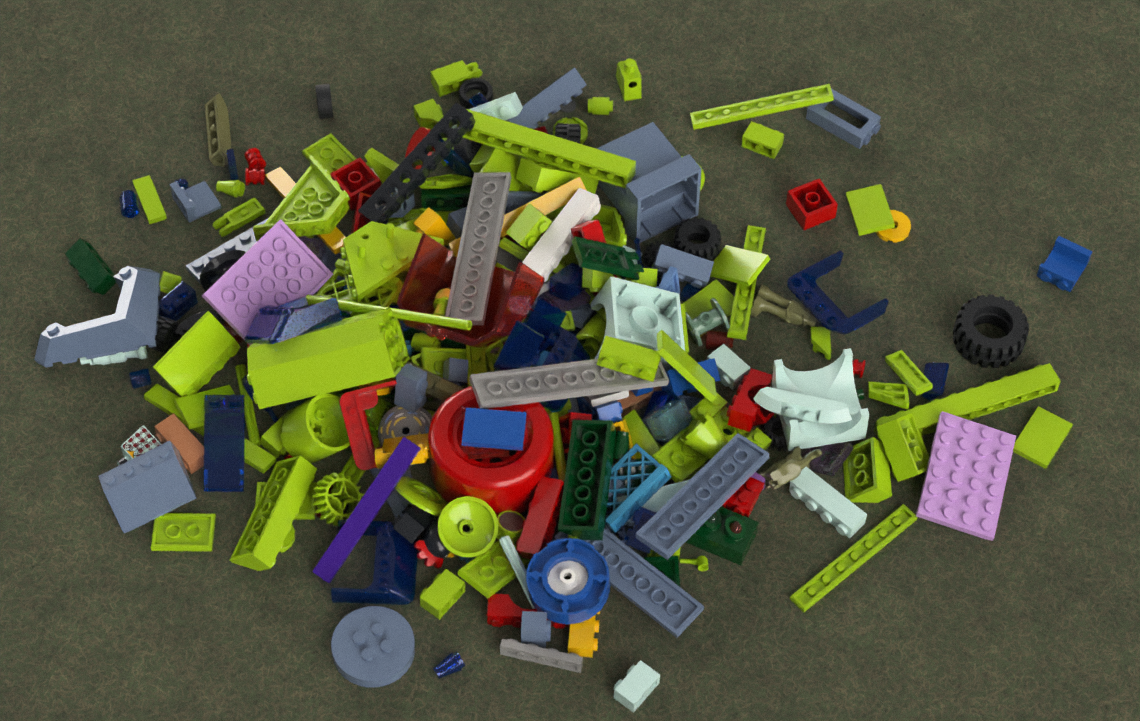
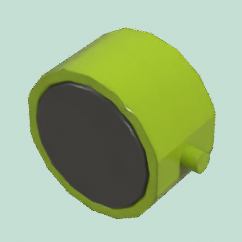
M512 510L501 512L497 517V539L500 540L508 535L512 543L516 544L521 536L522 524L525 518L520 513Z

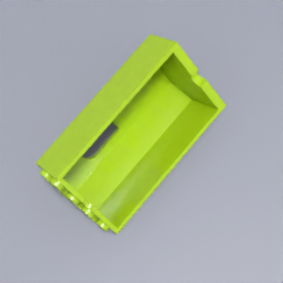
M389 307L255 341L247 348V379L254 390L253 399L255 404H258L259 409L395 377L401 370V367H404L410 360L400 322L397 318H392V309Z

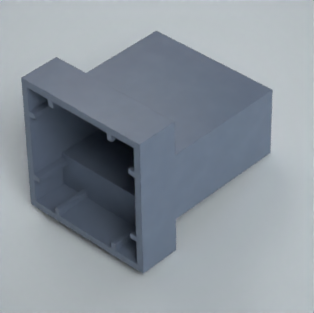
M653 122L596 148L636 161L635 176L630 183L626 184V188L600 180L598 183L625 218V231L636 245L679 225L681 222H685L688 218L691 219L698 215L702 169L690 154L681 157Z

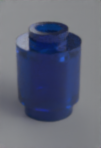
M132 190L123 191L119 198L121 214L124 217L133 218L140 212L138 196Z

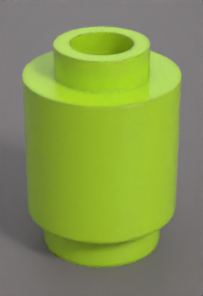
M592 97V99H588V113H592V115H609V111L613 112V101H610V97Z
M420 332L414 334L411 346L416 351L421 352L422 347L441 348V342H439L438 337Z

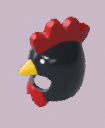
M431 520L426 526L421 540L416 541L414 547L419 550L417 557L425 559L424 565L426 567L434 565L435 568L439 569L442 567L444 558H452L455 555L444 547L437 531L438 520Z

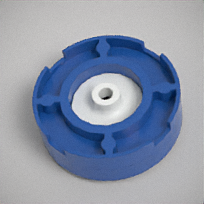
M563 538L549 542L547 547L538 554L535 553L527 568L526 581L530 600L538 612H547V619L553 622L576 624L586 621L596 615L608 599L610 577L607 562L604 556H601L594 549V546L586 541L575 538Z

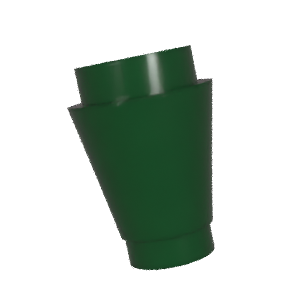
M617 431L613 459H621L630 450L629 432Z

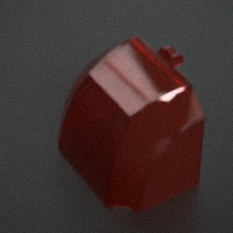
M426 234L421 236L397 304L399 309L433 314L435 311L433 303L438 291L444 288L451 289L457 257L452 255L453 251L447 249ZM522 262L518 263L515 272L495 266L484 325H472L470 330L409 320L404 321L406 326L425 331L429 337L436 335L442 341L447 338L477 348L484 347L495 340L511 335L519 327L534 304L545 278Z

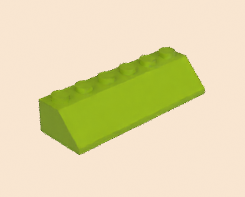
M301 455L276 462L229 561L257 571L271 569L274 566L276 556L284 545L283 541L292 528L291 524L299 513V507L307 496L310 484L314 481V475L317 471L315 466Z

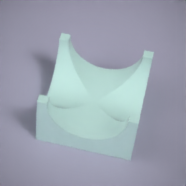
M610 276L591 302L592 310L599 311L602 307L605 308L606 330L604 339L605 336H609L657 351V333L663 330L685 351L680 295ZM599 350L598 354L596 355L595 359H598L599 354H600V350ZM661 356V359H660V360H661V363H662V365H663L665 371L674 369V368Z
M851 348L843 349L841 356L830 365L812 371H793L783 365L782 359L774 360L773 388L845 403L852 419L844 423L829 425L780 415L788 451H792L798 446L800 449L866 438L869 412L868 408L862 409L858 401L853 376V353Z

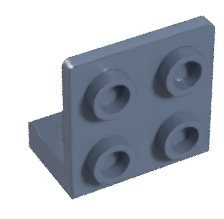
M205 181L188 189L180 188L177 182L170 184L172 198L189 223L221 208L220 202Z

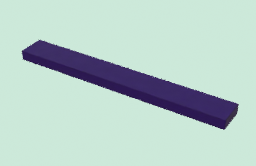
M406 437L402 438L313 569V573L327 583L333 580L421 450L419 446Z

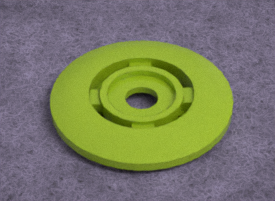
M402 476L395 487L409 502L438 517L443 508L448 504L433 488L411 477Z

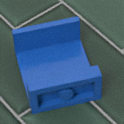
M1058 236L1052 252L1045 263H1041L1039 266L1037 277L1044 282L1056 285L1061 290L1071 292L1089 263L1092 251Z

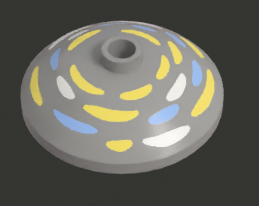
M398 405L391 408L383 416L379 424L378 438L381 447L383 446L384 439L428 433L433 417L423 407H420L414 413ZM409 428V433L403 434V429Z

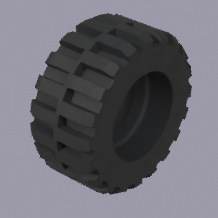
M991 294L987 297L984 295L977 296V299L972 298L967 303H964L960 311H958L953 329V342L957 344L956 349L958 352H963L962 356L966 360L968 358L971 359L972 364L977 365L979 363L984 368H987L988 365L992 366V368H999L1000 364L1004 367L1009 365L1010 361H1016L1023 352L1029 331L1028 319L1024 313L1022 314L1023 310L1019 306L1016 307L1015 303L1011 300H1005V297H994ZM983 323L993 324L1000 327L1007 336L998 339L988 338L980 334L975 326Z

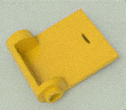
M428 433L406 436L407 439L421 448L411 465L426 463L427 459L430 458ZM404 436L384 439L382 448L375 449V462L378 469L383 468Z

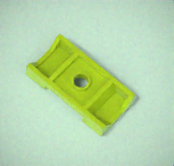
M716 393L717 398L712 402L706 397L689 411L685 419L691 424L699 415L703 414L705 416L707 411L711 414L728 442L739 433L766 450L772 441L759 428L751 429L748 432L727 425L729 417L726 416L728 410L726 405L728 402L718 393ZM723 429H729L732 435L725 434Z

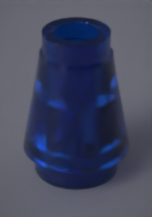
M451 652L433 669L440 679L461 671V668L466 665L458 652Z

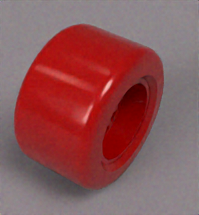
M472 386L457 391L448 397L436 410L428 431L430 471L437 492L448 503L465 496L481 499L490 505L496 517L504 511L512 510L520 514L527 511L529 503L533 500L535 494L534 488L538 485L539 480L542 476L550 478L554 469V432L547 411L540 402L490 408V410L527 412L523 451L517 450L513 456L506 454L504 449L462 446L466 408H480ZM479 453L484 458L479 462L470 458V456ZM500 458L501 462L490 463V460Z

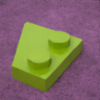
M868 382L869 398L909 409L910 402L906 384Z

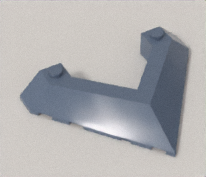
M133 266L122 268L114 276L121 290L115 314L67 327L56 322L49 325L40 334L34 359L35 362L47 368L52 367V363L56 362L67 364L77 362V359L86 357L88 360L120 352L139 350L141 346L146 345L149 348L155 347V335H157L159 316L158 296H160L161 289L159 285L160 273L151 269Z

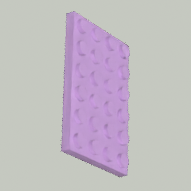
M280 219L202 297L251 346L259 339L273 336L305 304L306 295H314L334 274Z
M942 411L938 419L916 517L992 541L995 537L1016 435Z

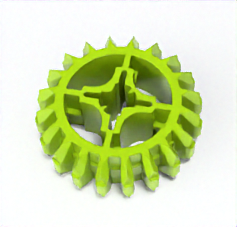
M331 473L317 482L318 486L313 489L316 493L313 494L312 498L316 499V502L312 505L317 506L318 509L315 513H321L320 519H326V524L332 523L333 526H343L364 495L359 492L361 486H356V480H351L350 475L344 476V473ZM331 485H334L331 494H328ZM346 505H349V506H348V509H347V512H346L345 514H343V510L345 509V506H346Z

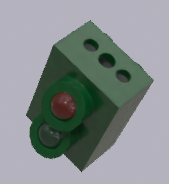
M720 507L686 543L741 566L757 535L759 522Z

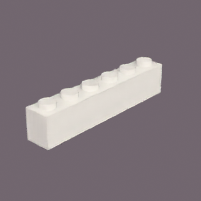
M581 188L576 191L517 268L519 275L526 278L527 283L540 288L543 282L548 280L550 273L558 267L560 260L569 252L572 246L573 235L570 228L586 221H591L594 215L600 211L601 205L598 195Z

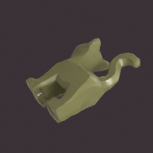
M800 447L794 448L787 455L786 459L780 460L767 470L758 473L766 479L765 489H777L781 485L797 478L801 474L802 469L810 467L809 463L811 460L822 455V451L816 449L802 458Z

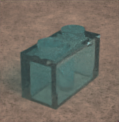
M684 399L669 401L645 420L655 440L663 439L667 441L672 439L677 431L687 428V424L693 418Z

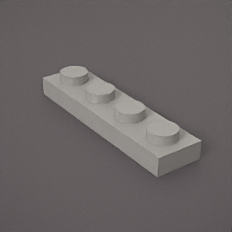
M502 639L500 644L501 655L581 673L583 657L576 653L567 654L559 652L554 648L546 649L532 643H520L515 639Z

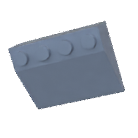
M171 441L157 446L98 476L123 533L130 532L197 498L180 452Z

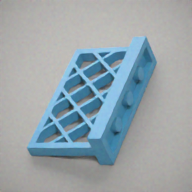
M637 444L612 467L611 475L614 476L610 480H614V488L609 490V493H613V502L607 503V507H613V512L605 518V523L616 533L672 477L663 464L658 463ZM638 451L642 455V461L632 462V456ZM645 465L657 467L652 473L645 474ZM642 466L641 474L631 475V467ZM628 467V475L617 476L620 468ZM617 479L627 480V488L616 489ZM631 479H641V484L638 487L631 488ZM618 493H627V498L624 501L617 502Z

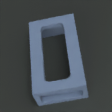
M833 89L831 90L834 101L808 107L806 119L858 149L863 145H867L873 133L877 134L881 128V116ZM831 103L866 124L859 129L824 108Z

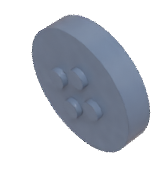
M381 606L359 608L346 615L336 626L331 640L332 657L339 673L353 684L370 688L386 686L401 678L413 662L415 655L413 630L408 621L392 609Z

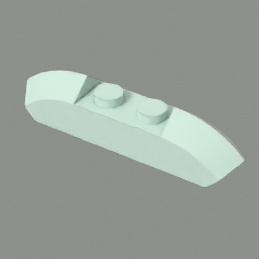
M771 387L760 389L753 398L763 408L782 416L829 425L852 420L848 407L845 403Z

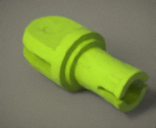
M444 288L438 291L433 303L435 308L433 315L445 316L451 289Z

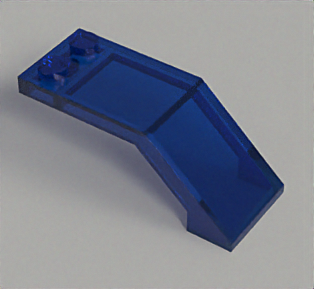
M205 395L204 492H244V395Z

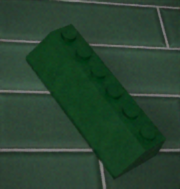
M573 420L558 531L582 540H603L617 432L612 420Z

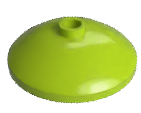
M465 496L454 499L443 508L438 518L437 531L442 544L448 551L460 557L471 558L485 553L494 544L498 535V520L493 509L485 501ZM464 525L469 527V532L463 531Z

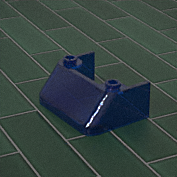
M540 297L526 325L518 320L516 321L494 367L503 371L527 368L531 365L535 366L541 354L549 345L553 347L558 339L556 333L567 313Z

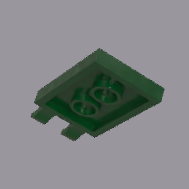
M576 236L572 240L578 263L582 268L628 278L632 277L633 280H639V275L636 272H644L642 265L634 264L632 261L633 259L639 260L636 252H627L624 247Z

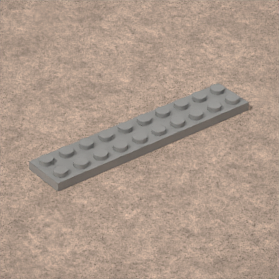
M510 172L474 173L445 314L446 317L470 320L472 325H484L512 178Z
M598 359L471 374L469 381L479 408L490 409L667 386L669 378L661 360L654 382L598 366Z

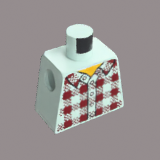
M143 425L122 444L121 449L124 457L117 462L118 466L160 446L161 443Z

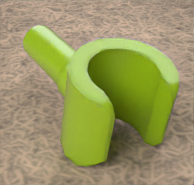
M701 555L697 559L680 558V563L697 565L699 571H707L709 569L706 556Z

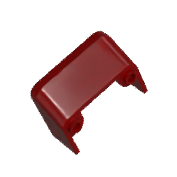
M396 380L344 393L340 398V407L354 462L360 470L377 468L375 449L382 448H374L365 410L376 406L378 390L396 386Z

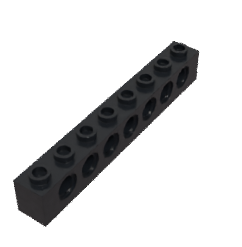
M456 102L358 210L361 217L368 223L373 221L386 225L391 215L398 212L401 204L413 195L414 190L425 182L428 174L434 172L438 167V163L450 154V150L455 145L461 142L465 133L473 129L475 125L473 114ZM454 125H459V126H458L457 128H455V129L452 128V126H454ZM442 138H447L446 141L439 142ZM431 151H434V152H435V153H434L433 155H431V156H428V155H427V154H428L429 152H431ZM423 165L420 169H415L416 166ZM407 178L410 179L409 182L403 183V180ZM393 192H398L396 196H390ZM380 206H386L383 210H378Z

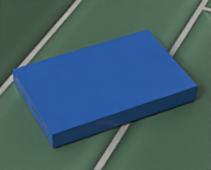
M466 408L462 446L523 451L527 412Z

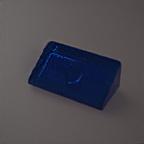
M926 363L924 375L933 384L932 390L920 394L927 400H932L943 395L949 363Z

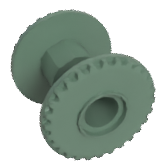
M715 298L710 299L712 310L702 312L692 320L687 312H685L687 329L697 346H702L701 334L719 325L727 333L730 328L727 317Z

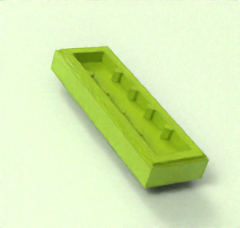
M902 350L885 356L886 363L915 396L932 390L933 384Z

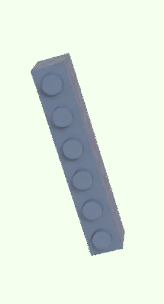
M573 68L525 103L518 116L505 121L535 129L539 126L537 122L543 123L550 117L548 115L550 112L552 115L561 109V104L565 106L572 101L570 97L576 98L583 93L581 89L587 84L578 71Z

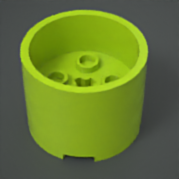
M334 394L317 395L290 409L282 418L281 440L285 449L292 457L301 455L309 463H315L344 450L350 445L340 407V397Z

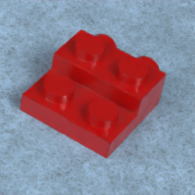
M750 477L721 507L749 518L765 483Z

